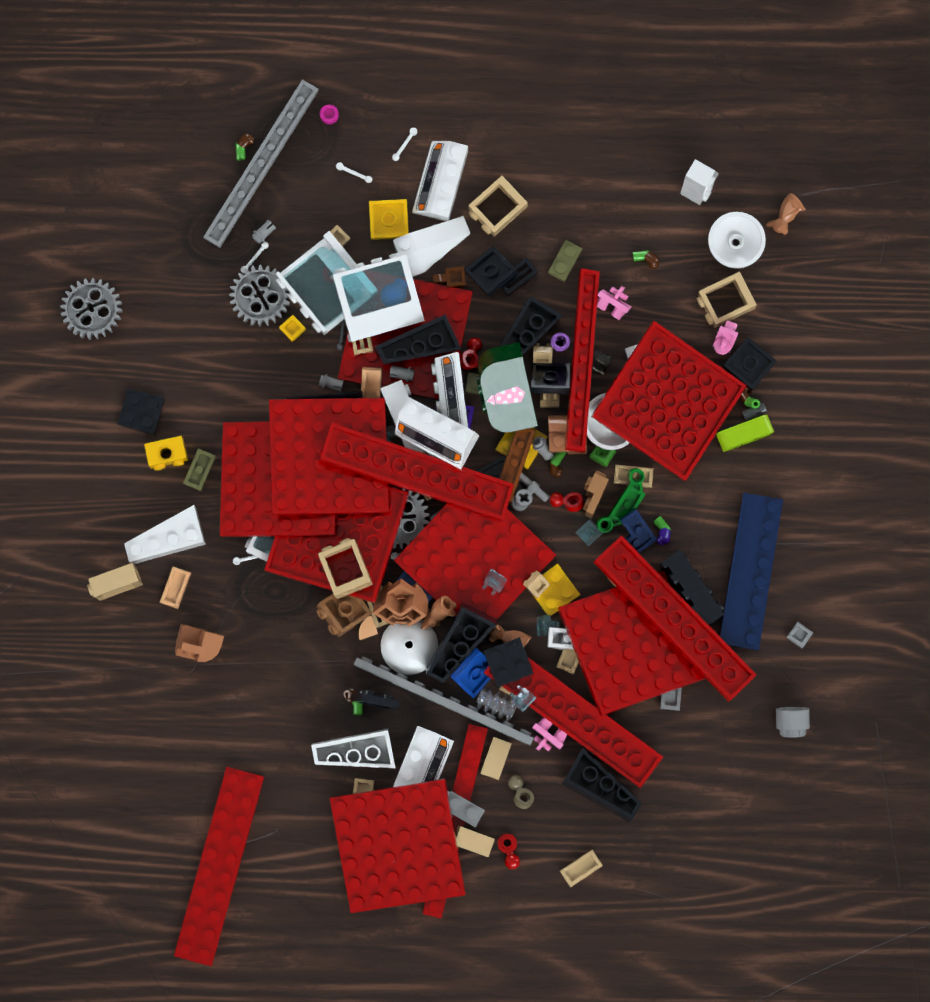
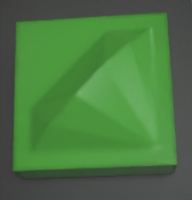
M596 446L590 454V459L607 467L616 450H607Z

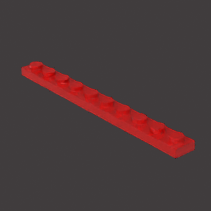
M583 268L579 271L565 450L584 453L586 450L600 271Z
M472 724L468 726L452 791L468 801L471 800L488 728ZM452 814L456 833L458 826L464 827L465 821ZM446 898L426 901L422 914L442 918Z

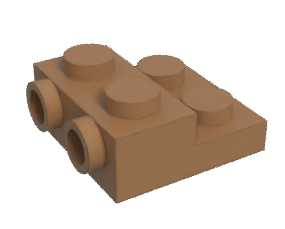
M596 471L593 477L589 476L584 490H587L585 496H588L583 510L586 511L585 516L592 519L609 481L606 478L607 475L600 471Z
M333 593L316 606L318 608V616L322 620L326 619L329 624L328 629L330 633L337 635L338 638L372 614L362 599L348 595L337 599Z

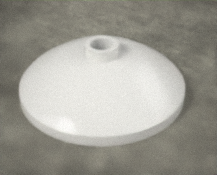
M730 212L719 217L712 225L708 236L709 248L714 258L722 265L730 268H744L756 262L762 255L766 242L764 229L758 220L743 212ZM737 240L739 245L734 246L732 241Z
M603 393L589 402L587 437L600 448L607 450L620 449L629 443L591 417L606 394Z
M423 620L409 627L407 624L395 623L394 626L389 625L383 633L381 653L384 661L392 670L404 675H415L426 670L438 648V639L432 627L428 626L424 630L421 629ZM410 641L413 643L412 648H407L405 644Z

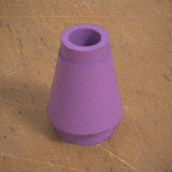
M556 333L551 339V345L555 351L562 352L569 347L570 339L564 333ZM557 343H561L563 346L560 347L559 345L557 346L556 344H557Z

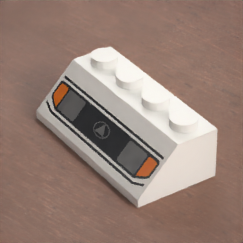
M452 141L431 142L412 213L444 222L449 221L468 154L467 145Z
M459 352L437 357L434 360V364H431L432 375H436L437 382L433 383L434 393L438 394L439 401H436V410L438 413L468 428Z
M410 397L407 398L399 413L394 433L396 436L460 470L479 437L475 431Z
M417 726L393 787L439 780L454 741Z

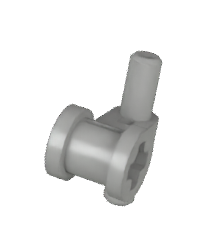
M521 473L519 480L528 488L519 490L516 493L511 506L516 511H524L531 504L533 493L544 502L550 496L539 488L540 485L537 482L531 481L525 474Z

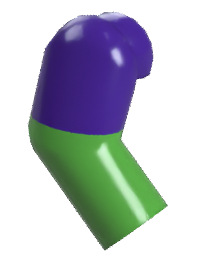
M659 516L654 521V524L660 530L657 543L665 545V543L670 541L671 528Z

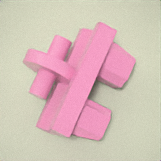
M623 286L619 290L614 287L610 289V292L615 294V296L604 289L597 295L599 296L597 307L605 311L609 303L614 305L615 308L611 315L618 320L632 308V306L619 299L621 298L626 301L629 297L623 293L625 289Z
M727 321L724 327L720 326L712 345L718 354L724 355L731 352L738 332H735L737 324Z
M543 718L532 727L533 730L544 737L542 740L536 735L533 739L539 744L536 749L540 751L543 747L549 751L552 747L546 743L548 740L560 750L564 745L563 742L567 734L560 729L557 730L554 736L547 731L552 726V723L546 718Z

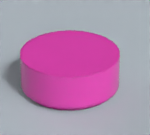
M330 104L323 106L320 110L321 120L325 124H334L339 118L338 109Z

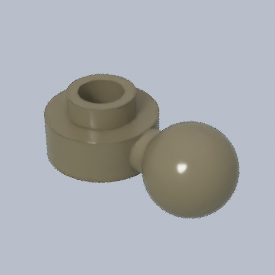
M511 776L508 780V786L511 790L516 791L513 798L515 805L521 809L529 808L534 802L533 793L529 789L522 788L523 779L520 776Z

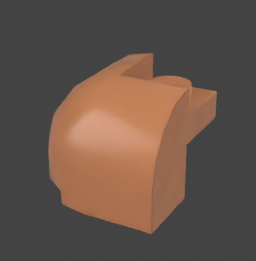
M548 415L549 453L587 454V438L584 453L565 450L568 415Z
M399 579L394 584L388 582L382 588L374 603L373 613L390 625L394 626L395 623L407 624L409 627L427 616L428 599L423 589L417 583L411 586L404 580Z
M180 624L175 654L196 660L197 662H207L218 655L224 636L219 633L206 631L205 629Z

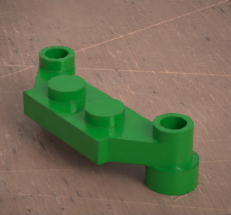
M633 468L628 471L629 483L610 513L607 516L598 518L596 521L597 528L601 532L608 533L613 527L621 525L622 523L619 519L634 508L637 509L646 495L642 489V482L645 478L642 470ZM636 472L637 476L633 478V474ZM603 521H606V524L604 526H601V523Z

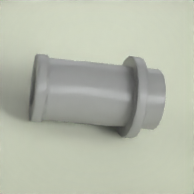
M267 220L257 231H253L252 237L258 244L264 243V239L276 229L274 224L267 229L271 225V221Z
M392 365L389 377L404 379L406 382L413 381L414 370L411 367L407 369Z
M328 374L321 375L319 386H322V389L325 387L341 392L344 380L328 377Z
M537 437L533 440V449L538 451L544 460H550L554 456V453H549V446L546 444L545 438Z

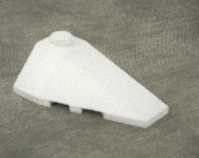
M464 216L396 238L393 240V245L396 252H400L401 256L406 254L412 277H415L430 269L434 263L443 258L447 252L469 236L470 231Z

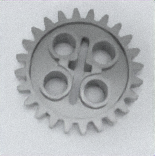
M259 265L258 270L252 266V271L250 272L245 268V275L238 273L240 280H233L236 286H230L234 293L229 294L231 298H234V300L230 301V304L236 305L233 311H240L237 315L238 318L244 316V323L250 319L251 326L258 322L259 327H261L264 321L267 326H269V320L276 323V316L282 319L280 312L287 313L284 305L289 306L290 302L286 300L289 299V293H286L288 290L286 288L282 289L275 281L278 279L276 277L277 270L274 269L270 272L269 266L263 270L262 266ZM262 279L269 281L266 287L259 286V282ZM252 281L255 282L260 293L263 294L269 310L265 309L261 299L257 296L251 284ZM250 288L252 289V294L244 296L242 294L243 290ZM275 295L278 297L276 303L268 302L269 297ZM256 304L262 307L257 313L252 311V307Z
M86 278L84 279V284L77 281L78 287L75 288L71 285L72 292L65 291L68 298H62V301L66 303V305L60 306L61 309L65 310L60 313L61 316L67 317L63 320L64 324L70 323L67 327L68 330L74 329V335L80 332L82 339L86 334L89 340H91L92 335L99 339L100 333L106 337L105 331L108 330L112 333L111 326H118L115 320H121V317L117 315V313L123 312L121 308H118V306L122 305V302L116 301L120 297L119 294H114L116 291L114 287L109 289L110 284L108 282L103 286L102 279L98 283H96L94 278H92L91 283H88ZM96 292L101 294L98 300L91 299L92 294ZM77 301H83V306L80 309L74 308V304ZM91 305L94 307L93 312L89 311V306ZM108 309V315L101 317L99 315L101 310ZM89 317L92 319L91 323L87 326L83 325V320Z
M409 490L410 494L407 502H411L413 508L408 513L404 511L403 516L415 514L416 518L401 519L393 545L394 549H396L398 544L401 549H404V543L409 545L421 532L424 525L429 523L426 517L431 516V514L425 513L429 506H422L425 499L418 500L419 493L412 496L413 491ZM408 521H412L415 525L411 532L405 529V524Z

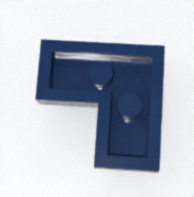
M634 508L619 519L629 533L625 539L638 553L657 540L637 509Z

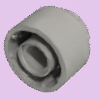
M782 707L776 709V729L780 730L782 737H803L806 735V729L810 728L809 708Z

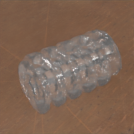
M486 685L483 686L476 701L478 702L477 708L480 709L484 705V712L486 713L490 709H492L491 715L493 716L499 712V719L506 715V722L513 717L519 703L518 701L514 705V698L507 701L506 694L500 698L499 691L493 695L492 688L486 692Z

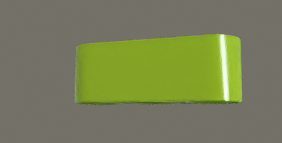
M763 415L716 433L722 451L726 452L774 433L768 415Z

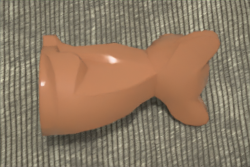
M789 193L781 204L779 218L769 221L766 225L767 227H772L775 232L786 235L788 233V223L794 220L798 212L805 211L806 209L798 197Z
M445 595L437 599L432 609L428 608L427 616L424 617L421 629L424 630L428 626L439 627L441 625L440 620H444L447 616L454 617L456 613L453 609L457 608L456 603Z
M497 624L489 632L490 637L488 640L491 643L497 640L505 643L520 637L525 647L532 637L517 630L505 631Z

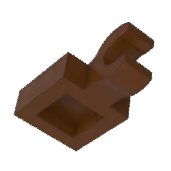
M464 266L445 268V274L432 275V282L434 284L446 283L447 288L466 286Z

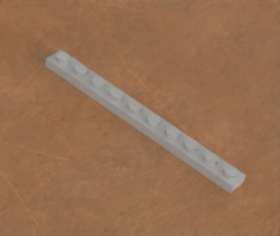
M302 79L203 237L205 240L221 248L319 91L318 88Z
M362 657V659L357 658L354 663L355 667L529 746L534 739L530 737L532 733L521 729L519 732L513 729L514 725L504 720L502 723L495 721L496 717L489 713L482 715L478 713L479 709L471 705L467 707L460 705L461 701L451 696L449 699L442 697V692L436 689L429 691L425 689V684L416 680L414 683L407 681V676L401 673L394 675L390 673L388 667L381 664L379 667L372 665L373 661L366 657Z

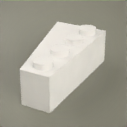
M695 159L685 176L680 194L698 205L702 201L706 202L719 173Z
M402 380L381 388L382 395L385 398L395 425L409 395H412L408 384L404 385ZM402 439L404 447L433 456L425 450Z
M193 505L124 543L129 563L136 564L206 545L197 509Z
M388 729L312 743L311 745L315 765L395 768Z

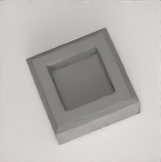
M797 622L786 638L802 649L813 632Z

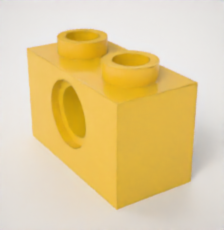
M182 436L144 444L148 465L151 469L154 468L155 471L165 469L166 465L171 464L173 466L184 465V461H188ZM164 450H171L172 454L169 458H162Z

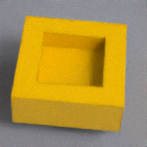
M294 315L289 317L279 327L291 342L306 330Z

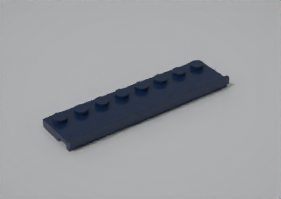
M743 492L720 637L729 646L759 651L783 499Z

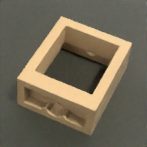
M501 176L468 205L469 215L473 220L480 221L482 224L481 228L488 235L491 233L495 237L527 208L528 202ZM497 188H500L516 207L494 226L477 206Z
M740 271L700 290L696 298L700 308L704 307L707 313L705 318L708 324H712L714 328L754 310L757 306ZM733 282L745 306L718 318L706 295Z
M344 539L339 542L340 545L335 547L327 546L322 549V552L318 553L334 596L337 599L373 585L355 539ZM353 548L363 577L337 587L326 558Z
M130 563L89 578L90 584L87 587L90 595L101 601L142 586L143 583L137 567Z

